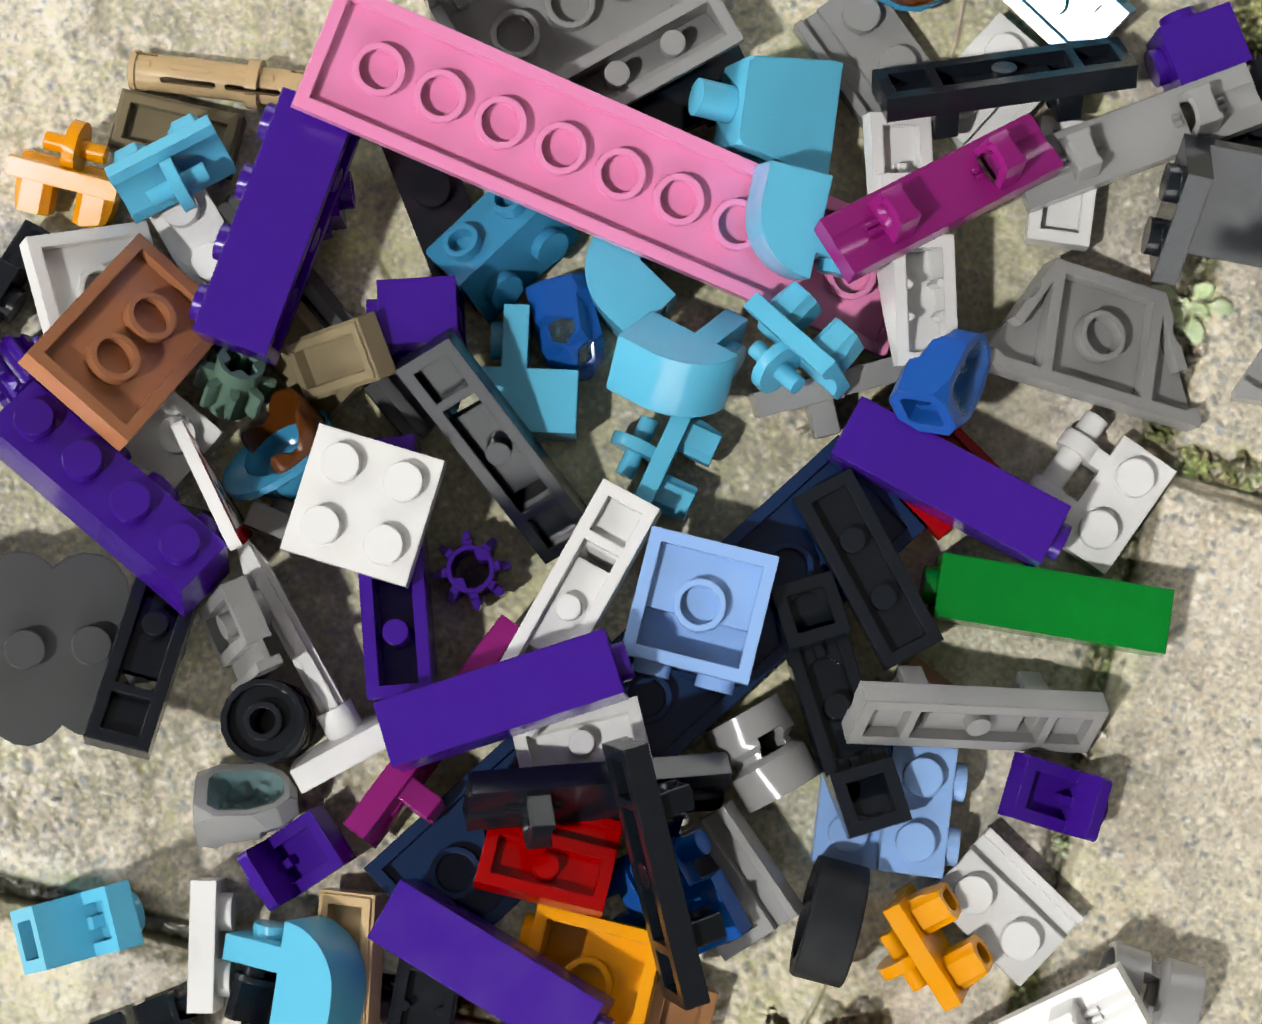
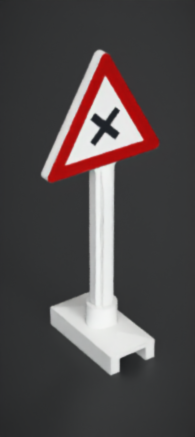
M180 420L170 425L226 545L230 551L237 549L242 571L246 575L252 590L259 589L265 596L272 613V626L320 711L316 718L328 739L295 759L290 768V773L303 794L386 749L377 715L375 713L362 720L351 699H344L268 560L251 543L250 538L253 536L250 527L244 524L245 519L232 498L225 492L222 482L184 421Z

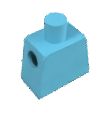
M747 56L725 68L722 83L698 78L690 91L688 110L692 116L716 121L713 144L758 164L773 160L829 175L843 63L833 60Z

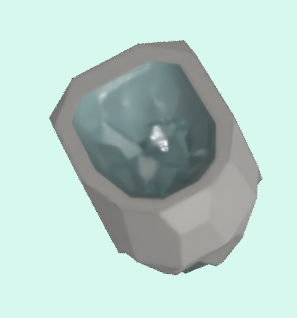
M261 763L217 765L197 772L193 796V827L197 846L218 849L226 843L259 840L267 835L268 832L285 828L299 814L298 790L283 770Z

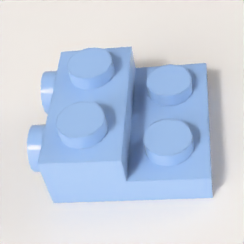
M652 526L623 639L629 657L634 658L632 663L633 671L668 680L671 668L696 673L694 686L727 695L733 694L735 683L748 686L780 557Z
M884 745L887 757H893L913 820L849 840L832 802L822 773L820 774L810 855L811 861H816L819 855L878 871L943 879L944 866L956 867L960 850L961 831L960 828L949 827L952 801H964L968 782V764L957 762L958 749Z

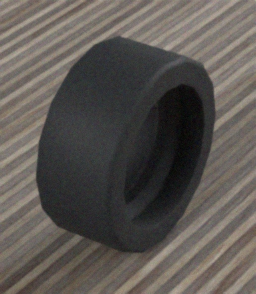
M823 855L817 857L802 901L805 909L799 914L789 967V972L792 976L837 988L842 987L852 964L864 919L870 885V869L868 867Z

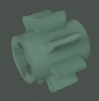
M213 345L207 361H199L192 384L204 389L199 403L201 407H207L214 416L220 419L236 421L246 416L252 419L258 418L262 404L269 403V396L274 392L277 380L264 375L268 363Z

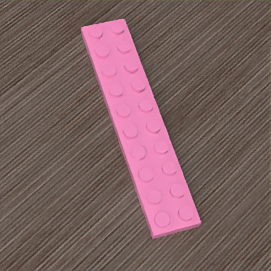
M333 0L291 108L746 302L756 292L770 302L779 292L794 282L768 269L753 251L747 237L745 209L754 167L758 163L387 0ZM829 195L824 217L849 205V203ZM814 260L810 279L796 280L798 284L813 296L823 310L807 328L820 333L836 317L857 334L864 346L862 351L876 357H886L889 342L876 270L848 284L844 278L817 272L818 261Z

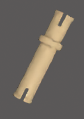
M134 50L128 62L127 80L129 89L134 91L146 90L187 95L190 97L244 102L247 109L260 110L263 104L267 105L270 102L277 104L283 87L297 91L305 71L267 67L265 60L250 59L248 64Z

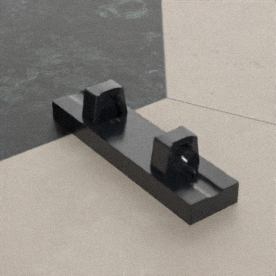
M1114 36L872 70V94L880 105L887 123L931 117L932 138L936 140L957 137L960 112L1046 101L1047 107L1051 108L1057 122L1081 119L1084 95L1137 88L1138 64L1119 37Z
M447 329L425 345L398 359L395 368L397 375L543 562L547 564L558 558L585 512L587 505L453 329ZM475 393L479 400L457 412L461 401Z
M181 504L195 517L202 512L215 521L210 511ZM137 576L135 577L83 734L85 744L118 751L145 760L150 759L199 604L184 618ZM125 674L155 681L156 685L151 690L132 686Z
M625 736L602 743L663 997L685 1011L710 1003L698 948L726 937L721 913L710 909L709 906L688 911L666 820L695 809L690 784L682 783L678 779L658 784L649 745L646 742L634 741L633 738Z
M727 752L652 757L658 784L678 779L682 783L690 784L695 809L666 819L670 837H679L681 835L680 828L683 819H686V813L715 811L722 807L727 786H729L732 776ZM606 761L471 771L468 774L462 808L466 831L521 827L526 849L552 847L553 830H556V824L594 821L607 818L619 819Z

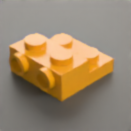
M542 904L537 905L535 914L530 912L526 914L521 927L519 941L616 999L607 1015L615 1020V1024L648 1023L658 974L646 928L611 920L603 915L602 919Z

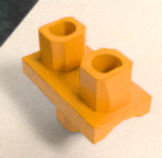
M75 119L68 127L66 135L51 131L46 132L43 139V149L61 153V157L31 149H26L22 156L8 155L5 174L17 177L15 184L16 210L35 215H52L55 213L59 188L77 192L72 223L85 228L112 225L120 200L122 199L109 181L104 168L86 164L88 160L105 165L110 152L109 146L91 142L92 128L90 123Z
M910 882L894 892L893 895L896 899L883 911L891 928L881 933L879 938L889 955L877 965V970L883 980L886 981L903 975L913 992L922 989L928 984L943 1010L947 1012L961 1005L970 986L990 972L994 958L982 938L976 934L952 946L941 928L958 920L962 912L957 898L946 882L925 887L918 891L913 883Z

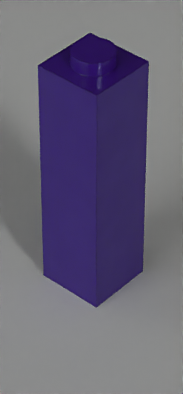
M861 396L827 461L844 470L851 468L857 477L1026 566L1036 567L1042 564L1045 557L1054 561L1063 549L1072 530V526L1064 523L1071 508L1070 505L934 433L917 431L899 420L894 412Z
M603 628L374 702L373 705L391 766L401 772H405L628 700L629 697L624 683L636 678L624 641L612 644L609 635Z
M419 879L399 880L367 937L506 1024H615V1020L607 1015L616 999Z

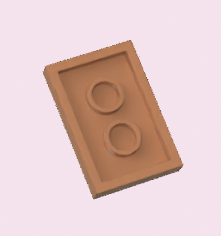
M138 233L18 361V364L117 451H120L214 345L204 341L192 331L195 321L190 319L189 313L193 297L199 286L142 234Z

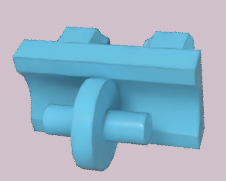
M189 113L171 122L170 129L167 132L168 135L147 146L133 142L114 152V163L105 167L104 170L136 224L178 202L187 213L198 207L193 194L238 171L207 115L198 118L195 114Z
M796 281L792 282L770 302L756 292L743 305L746 311L758 320V330L774 344L769 348L763 341L758 340L748 350V355L756 361L752 370L751 380L759 390L764 393H772L783 385L792 394L797 393L805 384V379L796 372L798 367L805 371L836 400L851 387L843 373L852 365L864 349V346L857 334L836 317L813 340L804 334L803 331L823 310L813 296Z
M641 415L633 435L614 430L609 442L624 451L615 472L620 476L633 480L641 461L649 462L635 495L660 508L661 516L684 521L699 488L668 475L677 454L709 468L723 434L699 418L675 416L670 417L657 447L650 444V441L659 423L647 416Z

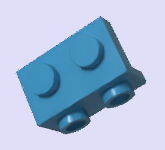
M486 192L427 248L426 254L447 276L455 275L462 294L472 307L490 324L504 310V304H514L521 293L526 290L525 288L530 286L551 265L558 262L580 237L571 226L491 192Z

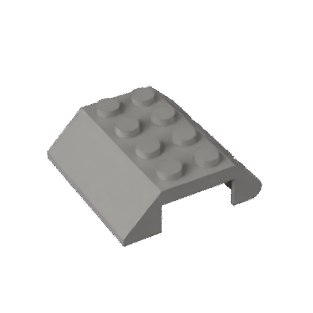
M424 0L435 22L626 106L637 102L744 42L742 34L722 0Z

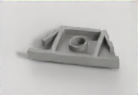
M1055 258L1041 267L988 341L991 347V361L988 372L990 374L1185 432L1201 426L1202 418L1199 407L1189 409L1179 374L1182 371L1188 370L1182 346L1174 336L1173 325L1175 321L1167 292Z

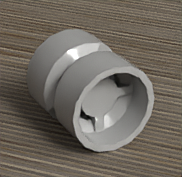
M778 693L705 733L715 753L727 752L730 766H734L737 771L732 784L749 813L772 803L822 773L806 742L792 739L790 733L795 723ZM760 748L764 749L766 755L762 756Z
M1112 941L1108 945L1098 971L1120 961L1139 996L1143 983L1147 984L1142 1002L1153 1020L1151 1024H1198L1206 991L1205 967L1165 956L1159 963H1154L1150 951Z

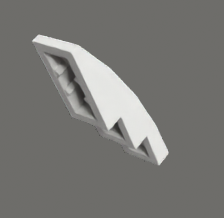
M869 112L862 116L867 195L933 162L931 117L887 123L882 112ZM944 234L876 269L893 367L905 366L909 359L919 357L933 339L958 329L954 234Z

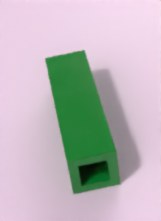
M943 552L936 557L935 567L924 566L919 594L923 602L929 605L928 611L934 621L1153 657L1166 654L1175 590Z

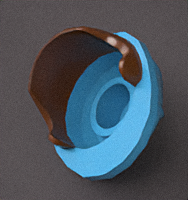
M283 388L272 393L269 396V414L266 421L258 427L247 428L242 432L241 440L244 447L235 455L224 471L222 486L227 495L238 501L257 499L263 495L271 498L295 500L319 423L334 427L327 412L316 409L308 400L293 389Z

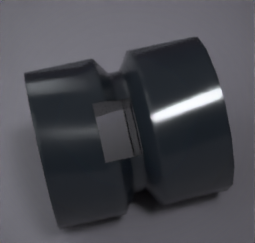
M270 678L252 679L239 685L226 698L220 714L221 733L227 746L240 758L253 763H285L300 756L311 744L317 729L316 711L310 698L299 687Z

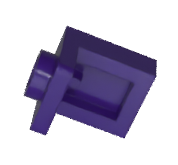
M1015 752L997 814L1061 834L1095 842L1098 838L1101 824L1108 812V799L1112 788V780L1099 775L1081 772L1029 754Z
M321 803L290 822L285 828L280 829L266 840L238 855L237 860L246 874L251 889L262 899L268 910L274 911L357 857L324 804Z

